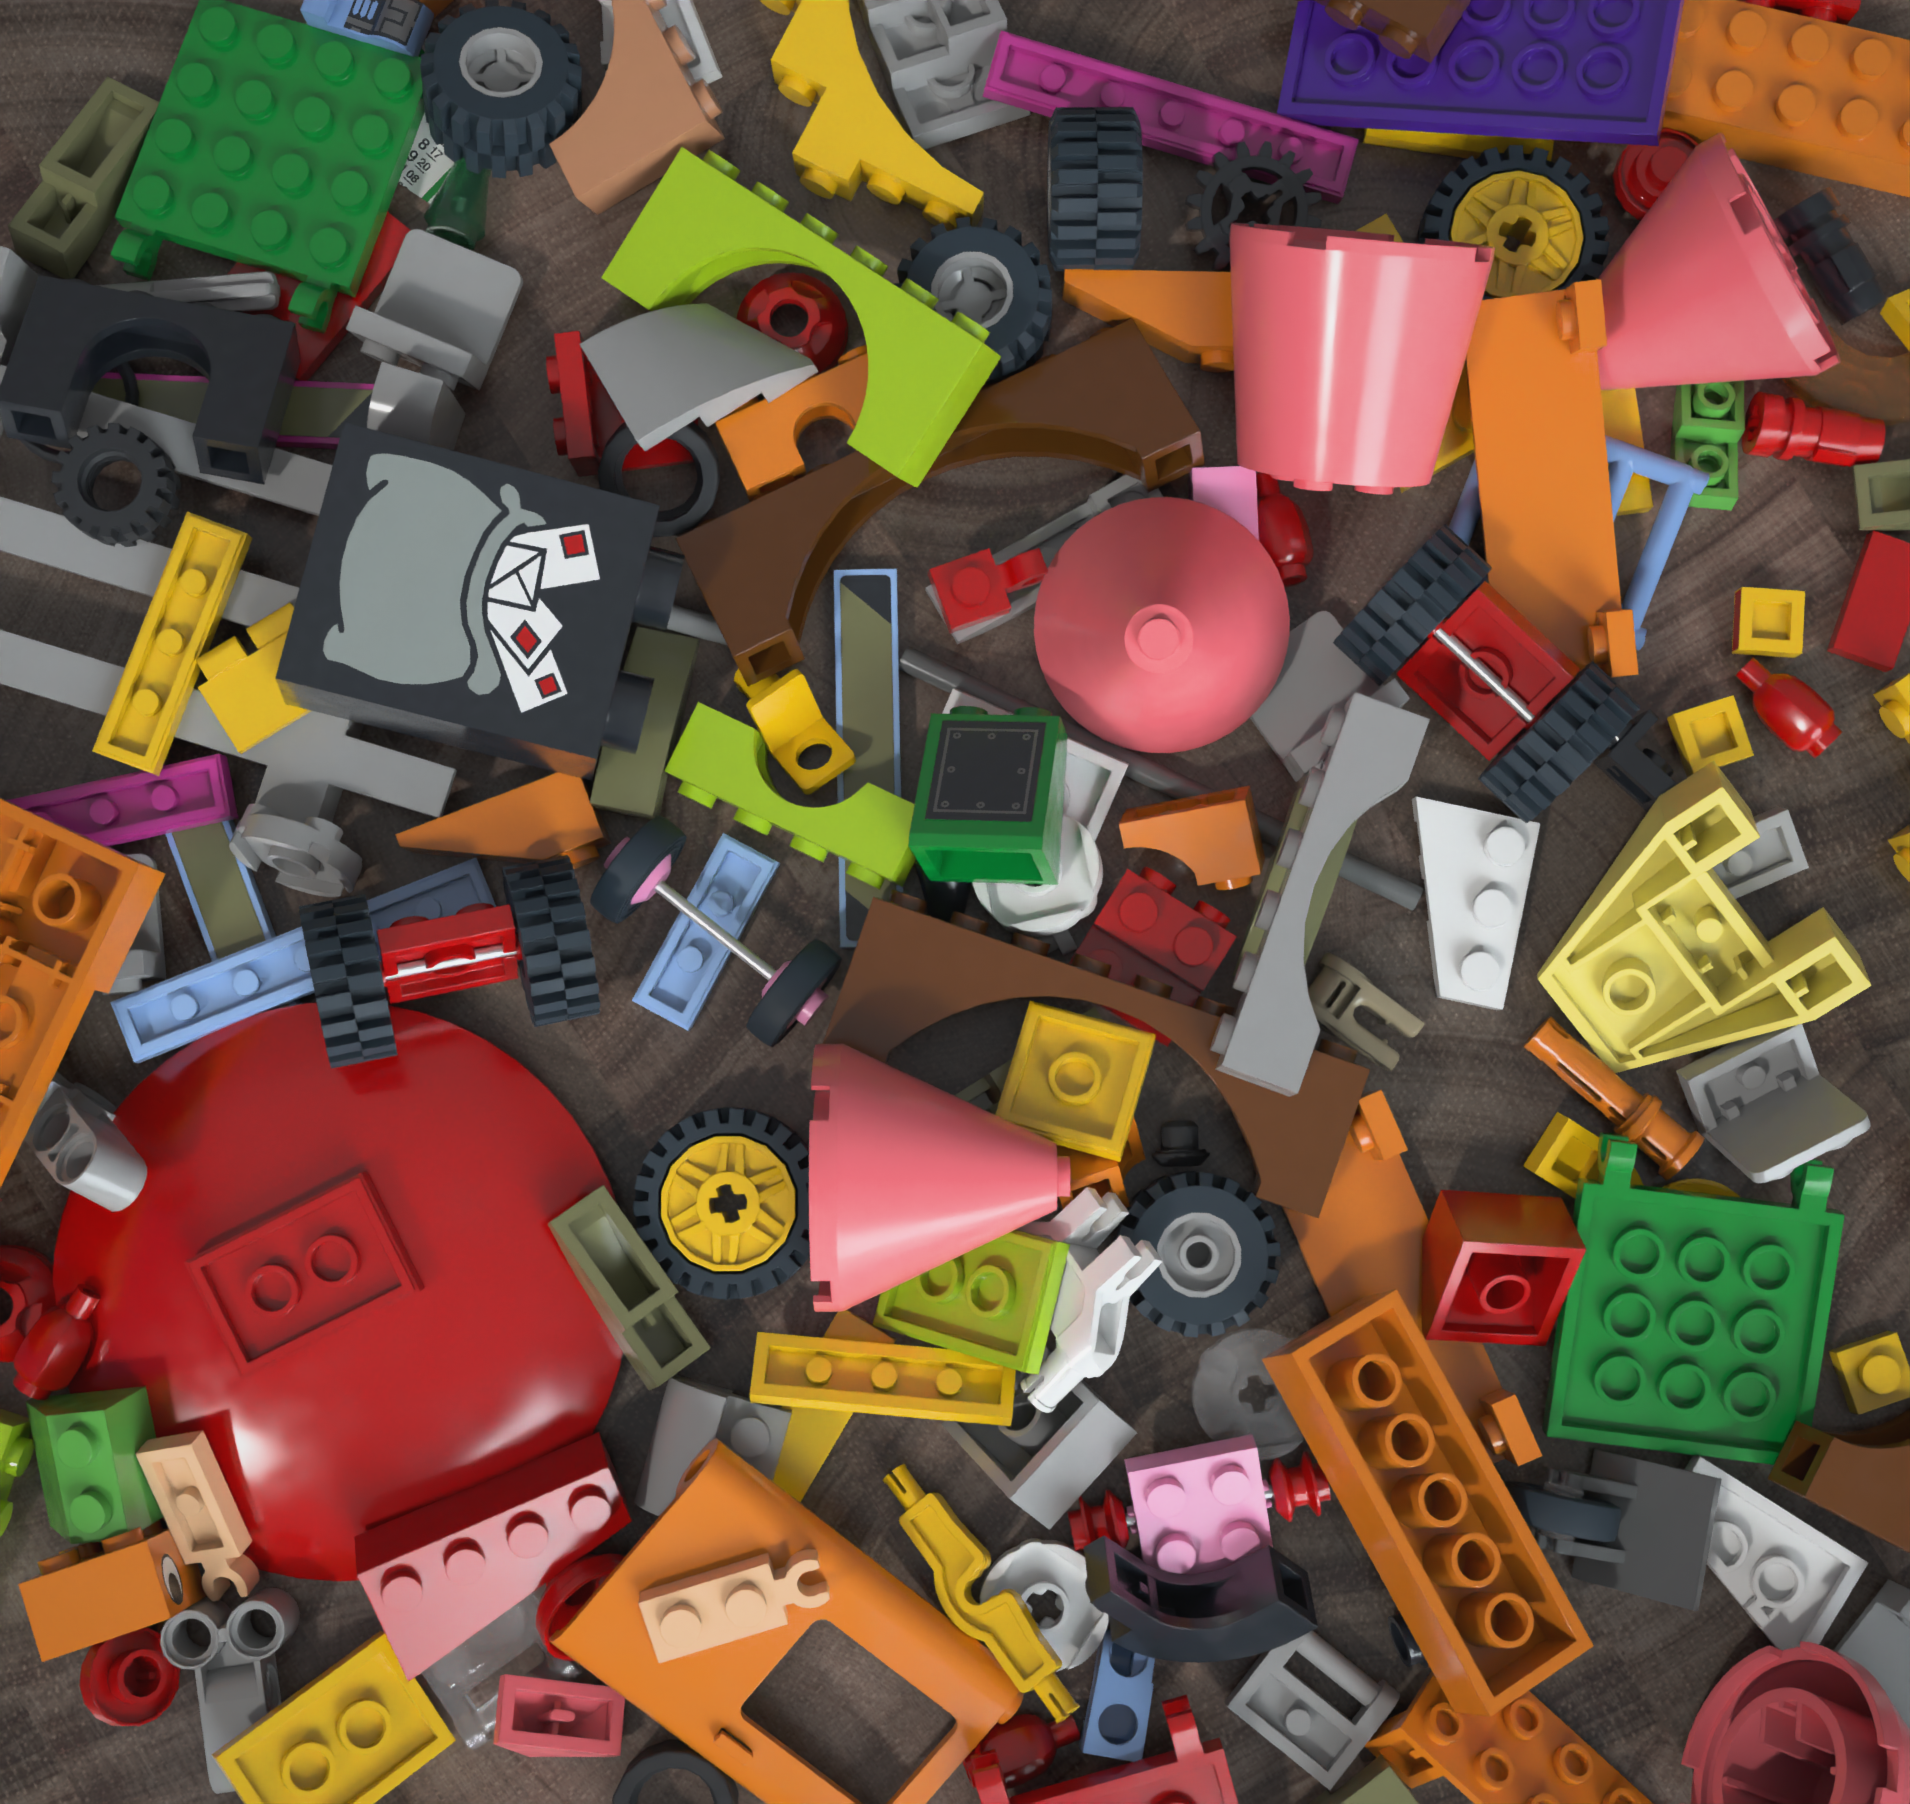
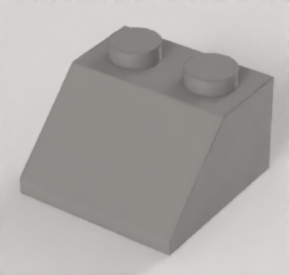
M1045 1346L1042 1362L1053 1352L1047 1346ZM1016 1370L1011 1426L946 1420L941 1425L1011 1501L1050 1530L1137 1432L1083 1379L1057 1403L1056 1408L1052 1412H1042L1027 1398L1035 1388L1030 1393H1024L1020 1385L1021 1381L1026 1376H1029L1030 1373Z

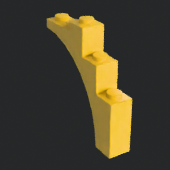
M759 0L766 7L779 14L789 15L791 11L795 13L771 58L775 84L779 85L778 89L785 97L799 105L810 107L813 102L818 104L792 152L795 173L801 177L799 179L800 183L809 191L823 198L832 199L834 194L851 202L861 181L867 183L868 190L878 198L895 205L900 204L901 200L923 210V217L931 224L937 226L943 223L947 231L957 229L956 218L970 217L971 227H977L983 215L984 192L942 167L905 132L881 99L858 50L850 15V0Z

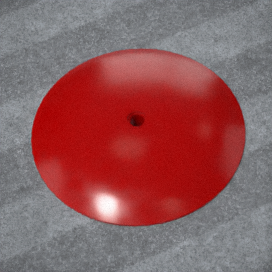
M305 1003L268 1010L199 1038L167 1059L139 1083L113 1112L116 1117L112 1122L143 1158L147 1166V1177L143 1189L128 1207L114 1212L70 1190L62 1213L54 1252L52 1282L56 1306L66 1305L78 1284L87 1285L101 1296L89 1317L93 1329V1341L84 1362L68 1385L70 1394L146 1386L156 1438L203 1430L252 1539L251 1544L243 1554L251 1559L259 1570L299 1579L324 1581L359 1580L356 1568L354 1536L438 1500L487 1482L541 1456L591 1436L609 1402L623 1357L622 1350L574 1274L548 1225L553 1219L602 1185H604L616 1202L607 1174L592 1144L575 1118L540 1079L522 1063L490 1041L449 1021L420 1011L388 1005L398 1054L396 1056L331 1069L317 1003ZM367 1171L424 1289L242 1380L183 1261L361 1172Z

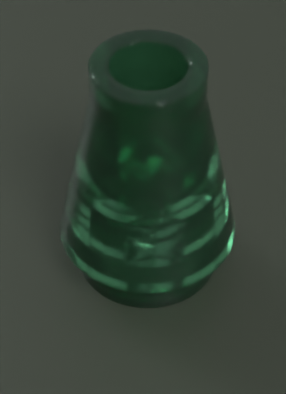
M465 157L455 162L424 214V218L428 223L426 232L472 251L475 248L476 242L485 237L489 178L492 170L483 168L477 174L466 170Z

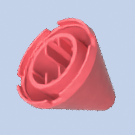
M1721 132L1694 148L1598 278L1601 279L1607 337V346L1597 351L1601 391L1816 376L1841 362L1829 330L1814 299L1810 298L1799 276L1798 267L1735 151L1733 148L1727 151L1725 146L1727 141Z
M1151 497L1122 503L1093 517L1077 529L1065 541L1047 568L1048 574L1044 575L1041 582L1034 614V638L1039 664L1047 684L1062 707L1080 725L1101 739L1119 747L1147 753H1174L1199 748L1221 739L1245 723L1266 700L1276 684L1287 654L1290 635L1289 607L1284 584L1278 569L1262 544L1247 528L1224 512L1200 502L1175 497Z
M845 1044L815 1045L811 1090H816L813 1120H810L809 1125L811 1281H820L818 1295H813L815 1312H843L1057 1210V1197H1070V1156H1057L1055 1142Z
M1800 1641V1647L1783 1651L1769 1645L1751 1653L1734 1665L1715 1685L1701 1706L1689 1732L1681 1764L1694 1769L1691 1804H1910V1729L1884 1689L1866 1668L1839 1652L1812 1642Z

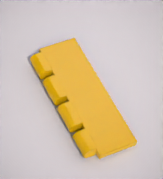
M292 602L287 603L246 628L249 636L259 649L253 654L249 655L239 639L233 636L196 659L197 664L208 680L200 685L198 689L240 754H243L311 712V710L285 704L275 679L295 607Z

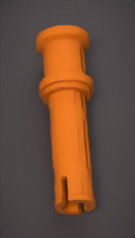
M1551 1016L1542 1022L1523 1045L1526 1050L1530 1051L1540 1061L1542 1060L1562 1080L1606 1115L1605 1117L1615 1124L1614 1132L1627 1135L1629 1142L1638 1144L1637 1147L1660 1166L1658 1173L1665 1180L1677 1174L1703 1144L1705 1138L1699 1132L1689 1133L1661 1109L1662 1101L1657 1096H1651L1648 1093L1641 1095L1632 1086L1630 1087L1611 1068L1567 1033Z

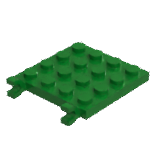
M199 0L117 209L115 218L123 228L127 229L119 234L110 255L114 260L125 263L123 271L127 275L150 281L156 266L158 251L162 241L166 240L303 281L296 288L288 309L291 313L300 315L298 323L301 327L325 334L337 293L340 292L356 297L425 113L420 68L421 58L405 55L229 1Z
M1600 1132L1597 1154L1598 1180L1578 1178L1572 1221L1586 1247V1251L1558 1315L1542 1424L1543 1432L1547 1437L1774 1465L1796 1420L1812 1427L1845 1217L1837 1209L1826 1208L1834 1168L1822 1165V1161L1817 1158L1794 1168L1790 1174V1188L1793 1196L1792 1204L1630 1184L1638 1144L1629 1142L1627 1135Z

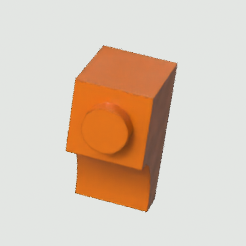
M1250 785L1129 808L1125 810L1119 822L1124 849L1144 847L1169 853L1190 867L1195 873L1198 886L1215 883L1217 890L1236 889L1252 883L1253 876L1260 875L1262 872L1265 854Z

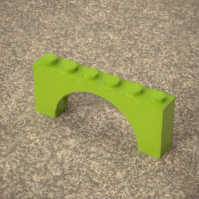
M681 147L601 278L649 311H655L667 307L690 304L700 293L718 280L748 267L775 263L795 264L812 268L830 276L844 291L858 315L863 328L868 354L866 396L860 416L847 444L896 477L918 488L1001 358L999 354L984 344L990 332L959 311H957L951 321L938 314L933 309L939 299L908 278H906L900 288L883 278L888 266L859 246H855L850 256L835 247L833 243L839 234L808 213L805 214L800 223L783 213L789 202L762 183L757 181L753 189L749 191L735 182L741 171L711 150H708L704 158L700 159Z

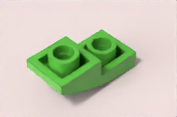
M1744 381L1677 385L1670 458L1709 473L1708 484L1700 495L1693 493L1688 507L1731 511L1738 500L1737 443L1745 431Z

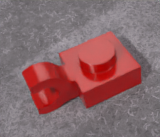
M988 548L931 568L928 571L930 583L950 634L1010 613L1012 607L1007 594L1041 583L1044 575L1048 574L1040 548L1019 554L997 566Z

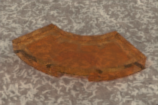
M1830 325L1827 328L1841 362L1816 376L1782 378L1798 396L1814 407L1824 406L1857 412L1862 416L1882 419L1885 425L1910 422V353L1893 358L1866 355L1845 344Z

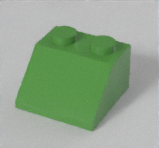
M146 1386L49 1396L47 1400L31 1398L25 1401L50 1527L70 1544L101 1542V1540L131 1531L140 1526L143 1531L163 1517L135 1455L147 1440L156 1438Z

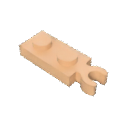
M204 1431L147 1440L135 1455L184 1564L202 1563L205 1570L202 1577V1587L211 1601L220 1600L231 1585L229 1579L236 1585L240 1597L248 1596L259 1582V1572L256 1565L243 1554L251 1544L252 1539Z
M815 1549L801 1550L789 1558L785 1567L776 1570L773 1568L769 1553H765L639 1592L638 1604L658 1663L787 1625L788 1612L785 1605L794 1603L803 1608H816L825 1604L830 1599L827 1581L812 1586L804 1585L799 1581V1577L803 1573L820 1568L818 1551Z

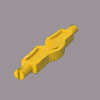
M906 1464L896 1467L892 1470L893 1474L885 1476L883 1482L888 1485L906 1510L900 1516L899 1524L934 1571V1585L944 1611L959 1629L967 1635L985 1642L1020 1692L1025 1693L1035 1690L1056 1719V1723H1060L1070 1716V1713L1076 1711L1080 1705L1075 1702L1055 1674L1063 1665L1062 1661L1041 1633L1021 1595L1013 1589H1003L998 1595L991 1596L982 1604L977 1603L971 1595L972 1584L991 1565L989 1551L959 1520L941 1494L929 1493L926 1495L907 1469Z

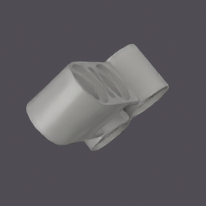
M56 1071L24 1140L57 1183L112 1212L121 1211L128 1207L143 1189L147 1177L145 1161L112 1122L116 1117L113 1112L117 1108L96 1091L78 1082L72 1084Z
M265 1588L255 1592L234 1611L221 1600L211 1601L208 1597H204L170 1618L161 1631L160 1645L168 1661L181 1669L195 1670L207 1771L210 1785L216 1794L233 1792L235 1789L212 1754L281 1704L275 1651L295 1634L299 1625L300 1611L294 1598L288 1592L279 1588ZM253 1609L264 1610L274 1618L276 1624V1634L274 1637H264L253 1629L250 1621ZM188 1619L202 1621L209 1628L211 1643L208 1647L199 1646L188 1637L186 1631Z

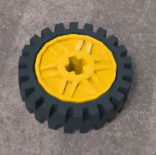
M1509 145L1504 153H1499L1497 147L1484 150L1477 159H1474L1473 156L1461 162L1454 172L1451 171L1434 192L1421 219L1417 233L1419 235L1417 243L1425 244V238L1495 247L1493 263L1482 300L1563 290L1574 282L1597 280L1604 269L1603 263L1608 256L1609 242L1605 241L1609 231L1607 216H1600L1599 212L1604 204L1598 192L1590 195L1587 191L1591 181L1582 171L1576 177L1569 173L1568 170L1572 163L1560 156L1553 163L1547 160L1549 151L1535 147L1531 154H1524L1523 145ZM1507 236L1515 237L1520 241L1516 252L1509 251L1503 246Z
M716 1108L694 1114L682 1120L665 1132L658 1139L654 1147L649 1150L643 1161L642 1169L637 1175L634 1188L636 1192L635 1201H633V1213L636 1216L638 1235L672 1282L697 1295L725 1300L742 1299L765 1293L781 1285L792 1277L809 1258V1147L785 1123L763 1112L747 1108ZM726 1184H731L734 1194H745L747 1199V1208L738 1210L740 1219L737 1221H730L727 1211L717 1212L714 1207V1198L724 1196L721 1187Z

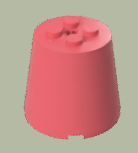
M1231 223L1230 265L1237 464L1249 470L1270 474L1274 479L1294 481L1293 487L1313 491H1332L1334 483L1355 485L1354 490L1363 493L1390 495L1393 494L1394 487H1417L1430 484L1492 267L1495 247L1425 238V244L1394 242V235L1255 223L1254 227L1249 224Z

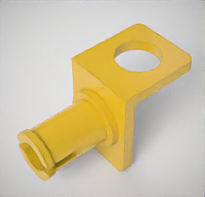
M738 668L734 676V683L739 691L744 693L749 699L746 704L747 709L769 753L804 794H812L856 762L854 752L823 718L805 676L798 669L790 671L782 678L775 673L755 684L747 686ZM814 744H824L832 748V755L824 766L808 770L798 765V758L807 747Z

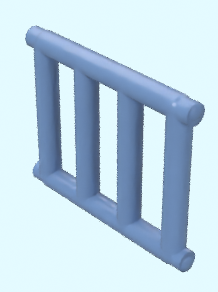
M1605 435L1613 522L1633 473L1669 485L1621 605L1622 609H1632L1636 650L1639 651L1645 643L1647 629L1642 628L1641 624L1693 493L1698 495L1702 493L1708 484L1709 473ZM1475 459L1449 528L1468 546L1481 515ZM1487 574L1471 592H1475L1484 581L1487 582Z

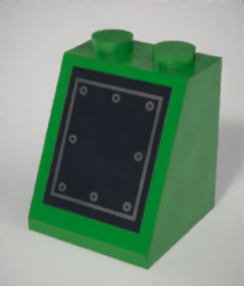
M974 706L953 707L950 709V714L931 713L908 844L930 881L1058 885L1068 740L1060 716H1052L1050 711L1036 707L1018 708L1014 710L1013 715H988L985 709Z

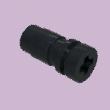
M1827 187L1784 212L1774 220V223L1784 240L1791 237L1793 244L1789 246V249L1793 256H1802L1809 269L1807 272L1826 305H1830L1842 326L1887 300L1875 279L1877 275L1858 242L1855 243L1846 228L1851 224L1846 213L1838 215L1836 209L1841 205L1831 187Z

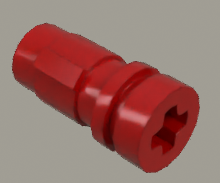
M1759 391L1750 401L1746 411L1745 431L1741 436L1742 449L1748 455L1766 458L1773 455V458L1788 461L1793 456L1803 457L1807 461L1842 467L1877 463L1884 446L1885 423L1882 419L1862 416L1857 412L1824 406L1809 407L1805 406L1804 401L1800 398L1788 397L1784 400V397L1781 395Z

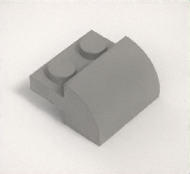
M675 1374L668 1379L634 1503L640 1508L660 1516L675 1499L677 1485L689 1464L710 1441L716 1438L773 1481L792 1410L770 1404L750 1403V1398L732 1394V1390Z

